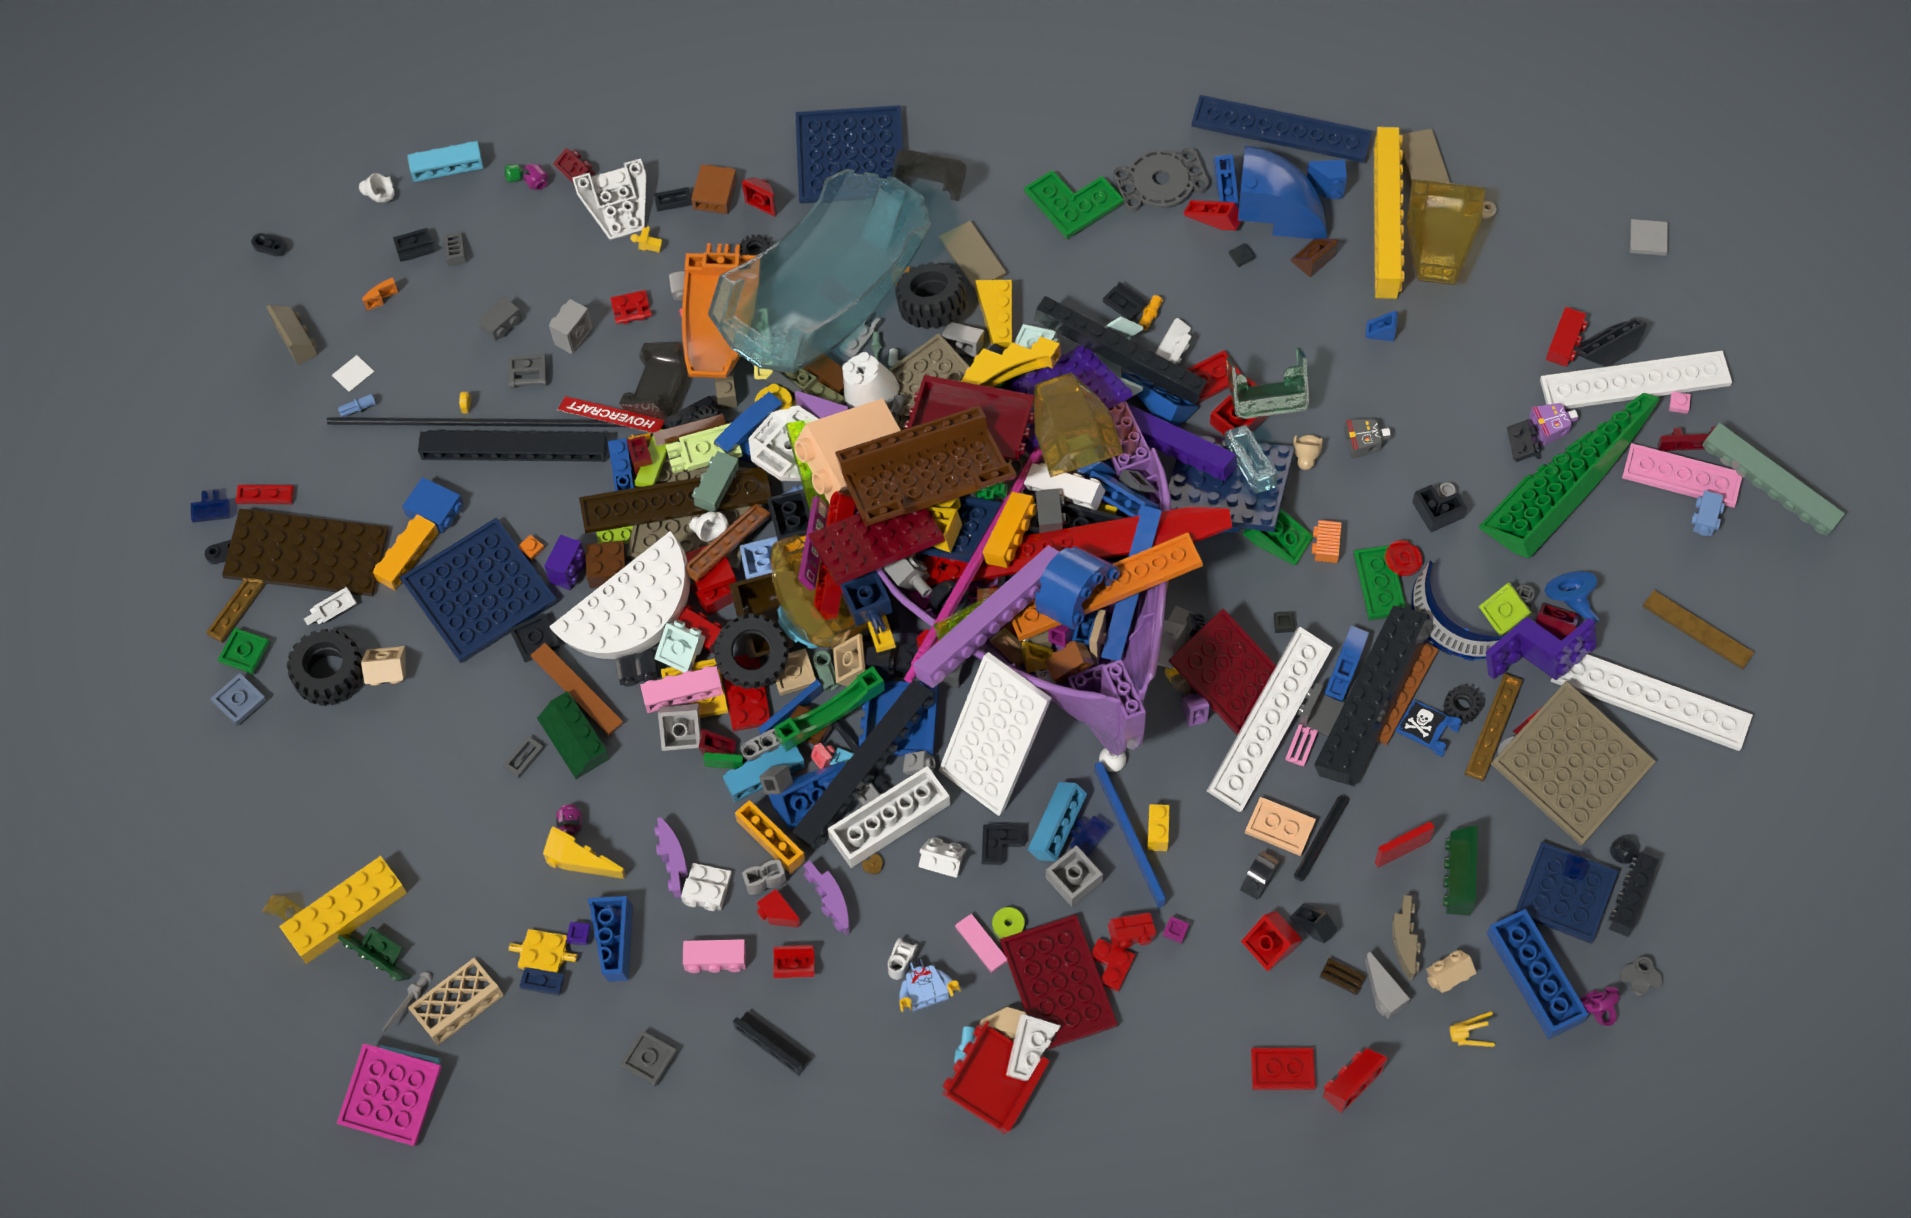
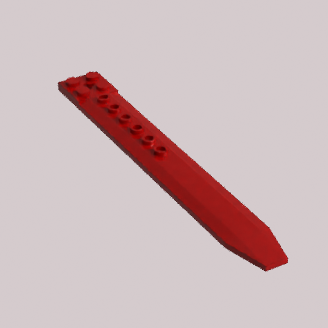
M1185 507L1163 511L1152 547L1186 533H1189L1192 542L1195 543L1232 528L1230 509ZM1140 516L1023 536L1022 543L1015 552V558L1010 562L1008 568L986 564L984 558L972 581L1016 574L1048 545L1059 552L1067 547L1072 549L1073 546H1076L1101 559L1130 554ZM924 554V564L928 568L926 571L930 574L926 583L930 588H934L944 580L958 581L968 562ZM943 564L949 565L944 571L940 568Z

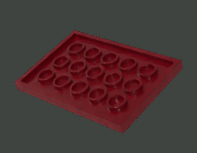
M926 508L869 527H865L858 513L808 534L810 542L837 586L945 541L943 533Z
M1224 608L1168 660L1193 689L1206 699L1209 706L1236 735L1239 734L1276 667L1271 659Z
M1077 915L1000 939L1002 950L1027 1016L1060 1025L1058 1031L1055 1032L1050 1040L1051 1043L1044 1051L1117 1027L1115 1016Z

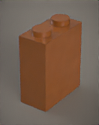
M701 164L691 199L693 209L728 214L737 182L736 169Z

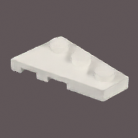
M1024 1014L1020 1015L1006 1075L1028 1081L1039 1063L1041 1055L1051 1043L1050 1040L1055 1032L1058 1031L1060 1025Z

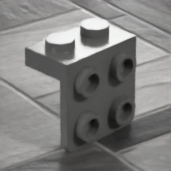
M1316 682L1314 688H1309L1306 699L1308 700L1306 705L1302 704L1299 709V724L1309 727L1313 731L1315 729L1318 733L1328 737L1344 703L1322 694L1323 685Z

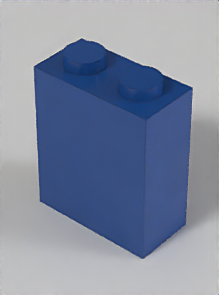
M422 477L402 508L406 516L414 519L418 514L436 524L438 531L444 533L452 525L456 514L461 512L463 501L459 494Z

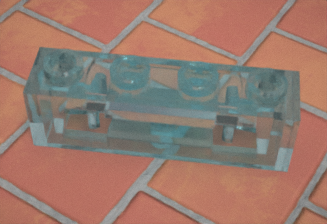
M1246 425L1225 431V445L1229 451L1236 454L1237 464L1254 492L1257 494L1277 487L1278 471L1272 467L1269 456H1265L1263 453L1262 445L1257 443L1253 431H1250Z

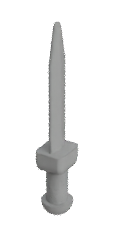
M421 973V978L418 982L408 987V997L390 1018L383 1032L393 1024L412 998L419 999L422 994V988L432 979L430 973Z

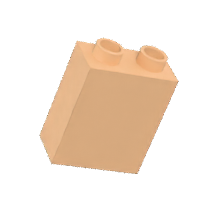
M882 398L806 423L795 442V452L801 462H807L813 473L812 483L817 493L824 494L830 504L831 496L835 491L850 495L835 452L901 430Z

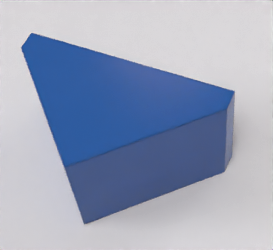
M1395 310L1367 321L1365 337L1367 339L1394 341L1398 312Z

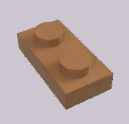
M1006 628L991 637L990 642L1016 667L1024 663L1022 643Z

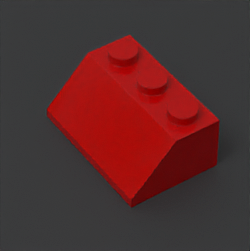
M1368 1048L1363 1052L1358 1051L1351 1059L1353 1062L1349 1066L1344 1065L1340 1069L1338 1078L1335 1081L1331 1079L1324 1086L1323 1097L1342 1114L1383 1072L1388 1058Z

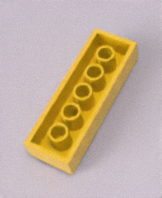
M379 856L279 927L305 964H307L340 940L337 939L339 935L352 933L406 895L407 892L383 858Z

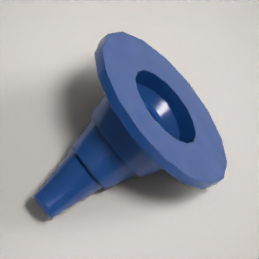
M1583 571L1569 572L1552 579L1546 584L1544 590L1547 597L1552 600L1564 601L1571 609L1585 619L1590 618L1595 623L1600 621L1590 608V603L1587 599L1589 597L1588 594L1597 586L1598 581L1595 575Z

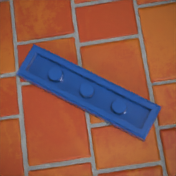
M815 680L759 727V734L761 735L790 718L798 705L804 707L810 704L823 693L822 684Z

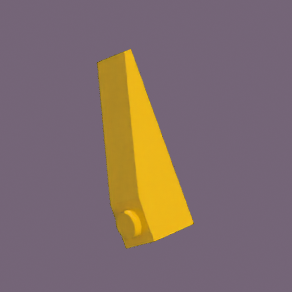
M555 827L551 828L543 852L546 863L549 866L620 879L626 877L624 869L602 855L598 858L596 853L587 845L581 847L574 841L575 838Z

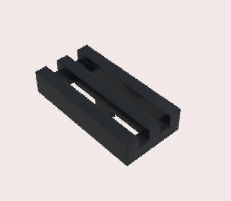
M689 187L654 193L657 212L692 205Z

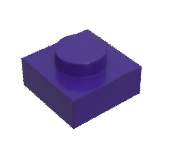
M570 922L566 942L568 944L587 946L591 928L590 924Z

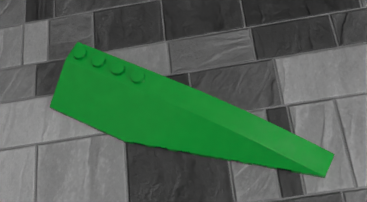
M1642 393L1625 405L1623 411L1615 412L1611 415L1612 419L1608 422L1600 423L1594 432L1591 433L1589 431L1565 448L1566 452L1555 455L1552 458V462L1537 468L1538 472L1533 475H1527L1479 525V529L1511 552L1529 559L1610 470L1659 402V397Z

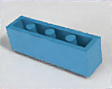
M780 745L778 749L772 752H765L754 761L749 760L745 762L742 767L727 771L723 775V779L734 802L763 789L759 776L771 766L788 765L791 775L804 769V760L797 747L795 746L786 752L782 745Z
M1059 782L1027 849L1038 860L1057 861L1087 795L1076 783Z

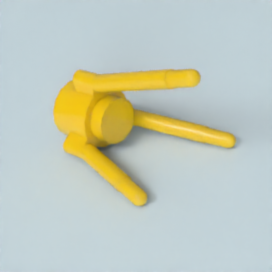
M1493 1012L1484 1013L1449 1026L1452 1042H1458V1046L1494 1047L1495 1043L1465 1040V1038L1469 1037L1468 1030L1487 1026L1489 1023L1486 1021L1472 1025L1469 1024L1492 1016Z

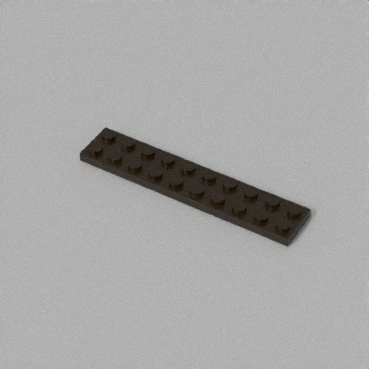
M758 467L737 471L716 512L768 503L767 498L772 496L766 470ZM701 477L579 497L585 534L710 512L694 505L692 494L695 487H699Z

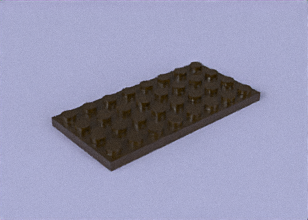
M239 508L222 576L225 579L339 592L347 587L351 594L373 597L377 582L373 571L376 564L382 560L389 530L386 526Z

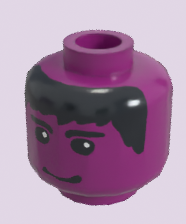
M540 164L527 165L522 174L523 180L532 190H541L548 183L549 176Z
M563 805L556 812L557 829L569 835H574L576 831L581 829L582 812L575 805Z

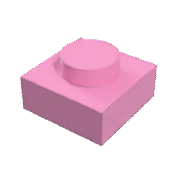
M1672 392L1670 395L1669 411L1688 414L1691 394Z

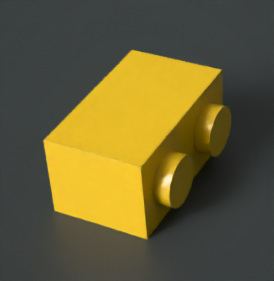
M1149 804L1147 850L1167 851L1169 805Z

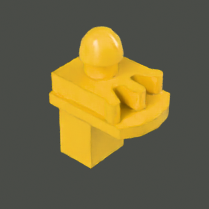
M649 226L647 228L642 227L641 236L633 234L630 237L632 242L639 243L638 249L660 253L662 239L649 237Z

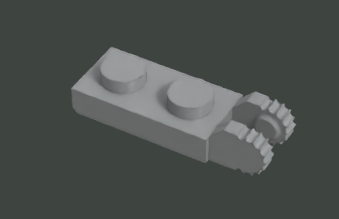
M870 312L866 313L862 321L857 324L839 347V351L851 358L859 355L872 339L873 332L878 329L882 319L877 317L871 327H869L867 324L872 319L873 314Z

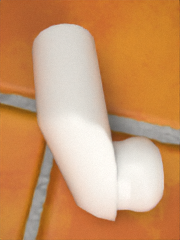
M894 348L889 350L888 365L892 367L901 361L898 360V350Z

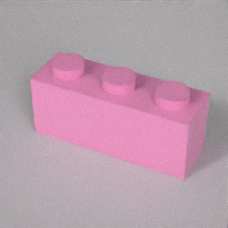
M683 941L684 969L690 973H699L702 970H708L712 973L720 972V970H729L730 972L746 969L745 941Z

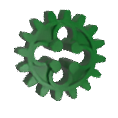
M998 484L970 494H975L978 498L984 497L985 500L994 499V497L1004 498L1007 497L1008 486Z

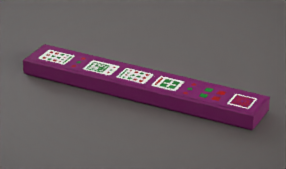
M819 496L814 497L812 500L798 580L810 591L816 587L821 558L810 542L808 534L826 527L829 510L828 505Z

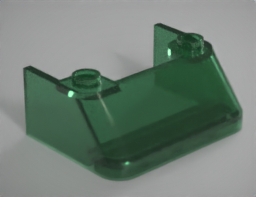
M1297 348L1298 366H1291L1285 370L1284 382L1248 386L1245 376L1236 374V366L1232 359L1226 357L1228 385L1234 412L1237 417L1248 419L1303 411L1308 407L1307 359L1301 348Z

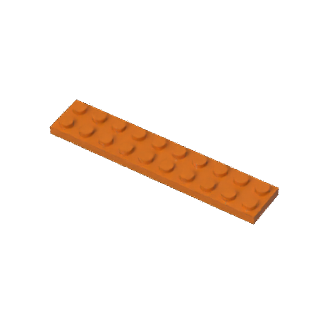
M1189 533L1113 563L1120 570L1118 578L1109 587L1103 579L1092 590L1091 595L1084 600L1081 606L1086 615L1202 567V561ZM1035 598L1011 620L1019 641L1062 625L1039 613L1036 610Z

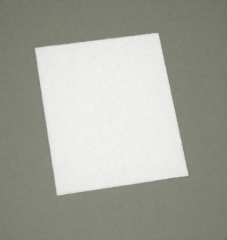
M356 355L332 374V376L345 389L351 391L374 371Z

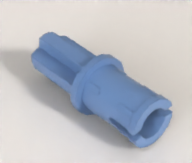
M369 394L357 400L353 399L352 402L338 407V411L342 417H345L357 411L360 413L362 409L376 405L372 394Z

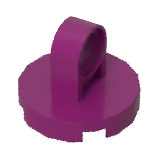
M1604 987L1605 991L1600 993L1596 989L1580 998L1587 1013L1593 1012L1598 1024L1612 1026L1615 1023L1617 1016L1613 1005L1621 999L1617 988ZM1608 1011L1609 1019L1604 1022L1602 1018L1603 1013Z

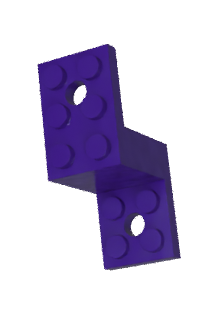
M1526 617L1485 652L1488 675L1495 679L1522 656L1554 680L1559 679L1561 676L1566 675L1571 667L1580 663L1585 655L1596 648L1595 621L1588 618L1561 641Z

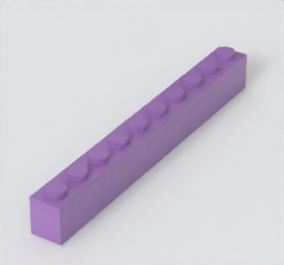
M1048 545L915 661L913 668L916 678L934 688L966 658H969L975 650L984 645L992 635L996 634L1001 627L1011 621L1018 612L1023 610L1035 598L1037 591L1040 592L1042 585L1039 583L1040 578L1049 562L1059 551Z

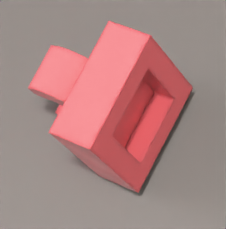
M819 743L814 746L810 757L822 769L829 766L835 749L831 745L825 748Z

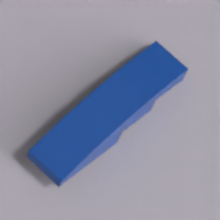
M768 392L736 418L714 440V443L728 454L748 440L772 412L782 408V402L771 392Z

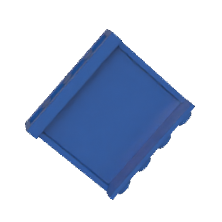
M884 681L885 691L862 704V711H865V717H861V729L864 730L863 735L859 736V747L910 684L909 682ZM920 683L932 691L934 702L928 710L926 709L922 713V718L918 724H914L911 727L907 738L900 741L893 755L905 756V754L926 751L931 756L934 755L939 683L934 688L926 683Z

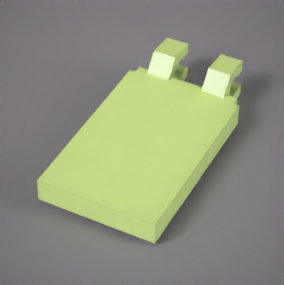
M730 424L679 437L680 442L666 445L669 458L678 457L670 460L673 473L682 472L684 469L691 471L708 466L710 458L714 457L717 451L727 454L714 443V440ZM740 445L727 455L735 458L742 457Z

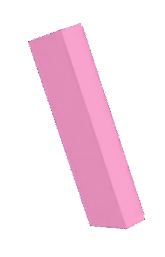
M972 914L955 925V928L991 973L1007 963L1005 955Z

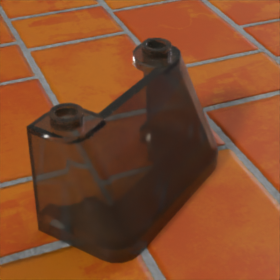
M901 149L897 152L893 162L889 187L898 188L901 182L908 183L909 176L944 183L943 191L947 190L950 193V200L959 201L967 167L960 160Z
M679 342L643 344L639 358L645 365V369L635 393L625 392L622 395L619 404L623 409L658 419H665L679 411L692 378L688 374L684 358V348Z

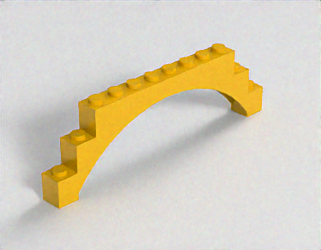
M1040 336L1037 342L1033 343L1031 349L1012 342L1004 350L1003 354L1000 355L983 348L980 354L976 355L971 367L967 368L961 382L994 388L1017 375L1045 367L1053 368L1061 357L1060 343ZM958 497L931 507L952 508L958 511L961 504Z

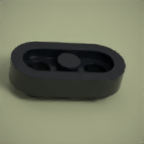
M258 233L251 240L253 248L261 253L281 256L287 251L285 241L276 236Z
M231 540L207 547L204 553L206 560L210 564L225 562Z

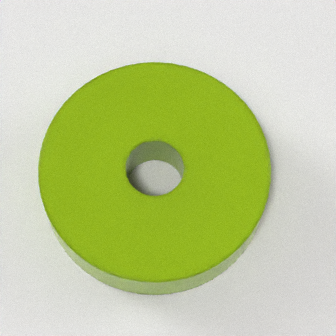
M1002 908L993 916L992 928L1000 939L1024 931V917L1015 908ZM1009 921L1012 925L1006 926L1005 923Z

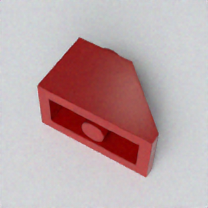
M774 889L756 902L758 916L763 921L766 919L770 925L796 928L801 926L799 917L777 889Z

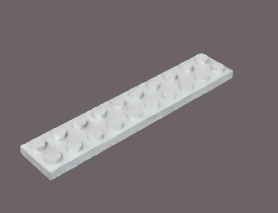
M1723 351L1540 377L1546 404L1561 403L1564 409L1634 400L1642 393L1663 396L1670 395L1672 392L1684 393L1727 387L1732 384Z
M1297 628L1209 785L1207 792L1238 812L1243 810L1330 653L1331 646L1303 628Z
M1588 654L1582 658L1580 663L1571 667L1566 675L1561 676L1557 680L1552 678L1550 681L1561 686L1567 681L1580 693L1740 751L1753 716L1752 714Z

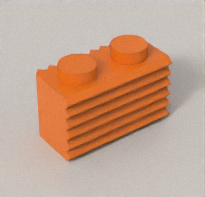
M1318 520V525L1313 528V537H1316V543H1312L1311 554H1315L1314 561L1338 562L1341 522Z

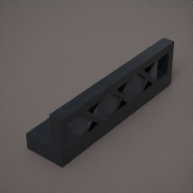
M746 1011L741 1019L736 1017L733 1020L735 1030L799 1076L811 1062V1058L748 1011Z

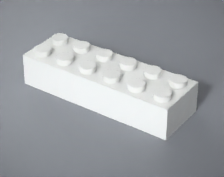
M926 766L828 828L829 838L850 868L950 806V796L929 767Z

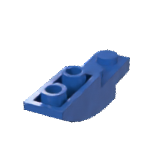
M627 439L608 441L615 491L635 488Z
M1350 626L1324 695L1340 702L1343 701L1369 632Z

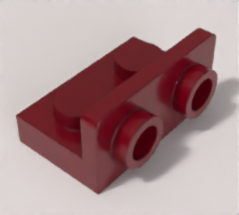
M565 148L553 163L573 184V177L587 173L593 176L596 174L592 170L593 165L587 160L583 161L581 159L582 155L575 149L571 151Z

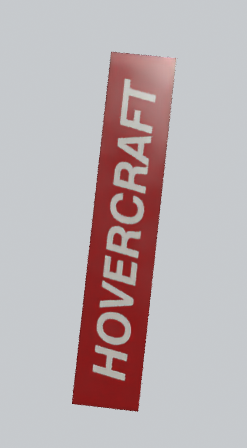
M567 396L564 397L557 409L651 433L660 431L664 424L663 419Z

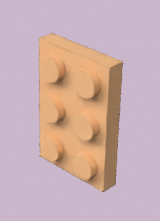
M1260 797L1245 830V834L1301 856L1316 819Z

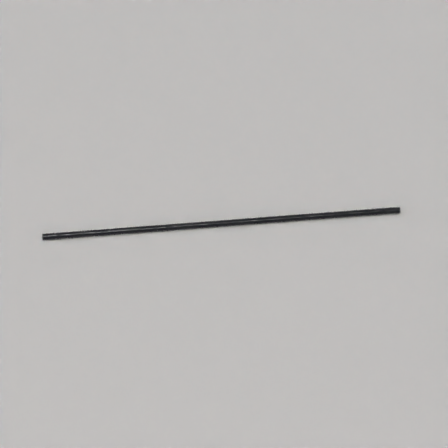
M327 417V425L626 427L601 420ZM725 421L726 424H730V423L733 422V421Z

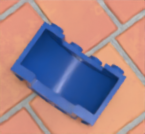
M1073 546L1072 549L1067 547L1049 562L1040 578L1039 583L1042 585L1040 592L1037 591L1035 596L1036 610L1074 630L1078 624L1082 623L1085 617L1081 606L1084 600L1091 595L1092 590L1103 579L1109 587L1118 578L1120 570L1115 565L1079 547Z

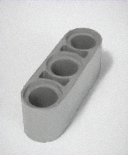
M774 728L742 745L741 752L744 762L754 761L760 758L763 753L778 749L781 744L775 737ZM767 742L773 743L771 746H764ZM755 751L753 755H747V752Z

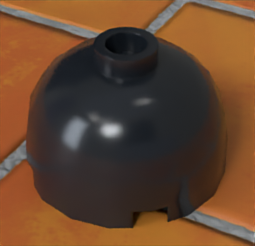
M944 580L938 583L932 590L930 603L937 615H939L958 581ZM967 589L953 612L954 616L959 615L969 604V592Z

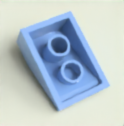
M777 536L740 545L746 579L784 571Z

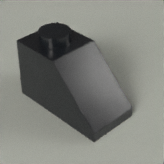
M1304 903L1290 916L1312 939L1322 943L1329 941L1338 931L1327 912Z

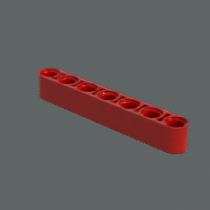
M835 491L832 494L826 527L854 515L855 503L851 495ZM821 560L813 605V616L828 622H834L839 612L841 587L836 585Z

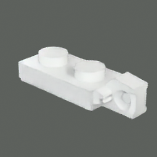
M345 587L310 609L312 614L304 618V621L307 625L314 621H317L318 624L324 623L356 604V601L348 588Z

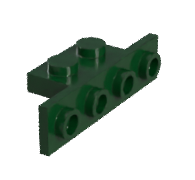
M369 928L362 943L350 934L338 936L337 939L343 942L344 947L357 951L359 957L370 960L374 963V967L388 972L393 980L400 982L410 979L411 976L396 966L405 948L376 928Z

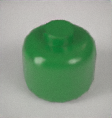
M511 164L505 166L506 181L519 182L521 180L523 170L520 169L519 165Z

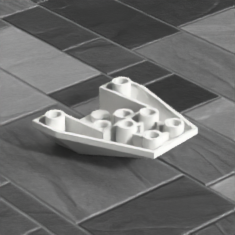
M641 159L624 163V168L593 177L590 176V173L572 178L578 197L609 240L642 231V227L645 226L646 173Z

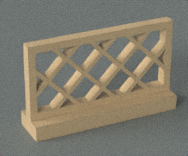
M473 958L408 1008L438 1046L504 995L498 985L490 978L477 960ZM475 965L477 968L476 976H467V971ZM455 980H461L460 988H450L451 983ZM465 980L475 981L473 989H464ZM479 981L489 982L490 985L486 988L478 989ZM437 993H444L443 1001H433ZM449 993H458L456 1002L447 1001ZM463 993L472 994L470 1000L461 1002ZM421 1005H428L426 1014L417 1013L416 1009ZM432 1005L442 1006L440 1014H431ZM446 1006H455L454 1012L444 1014ZM429 1018L439 1019L438 1024L430 1029L428 1027Z

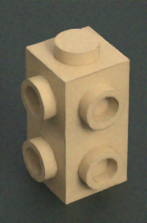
M1462 950L1452 952L1448 957L1435 962L1426 969L1429 976L1427 978L1428 983L1432 988H1436L1442 993L1451 990L1455 985L1468 980L1476 974L1471 957Z

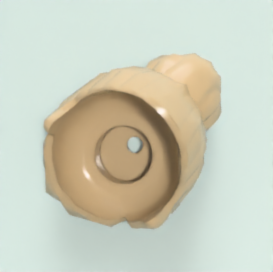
M1297 435L1294 437V453L1298 457L1297 462L1301 469L1309 470L1314 466L1315 459L1322 450V438L1319 439L1313 435H1305L1299 439Z

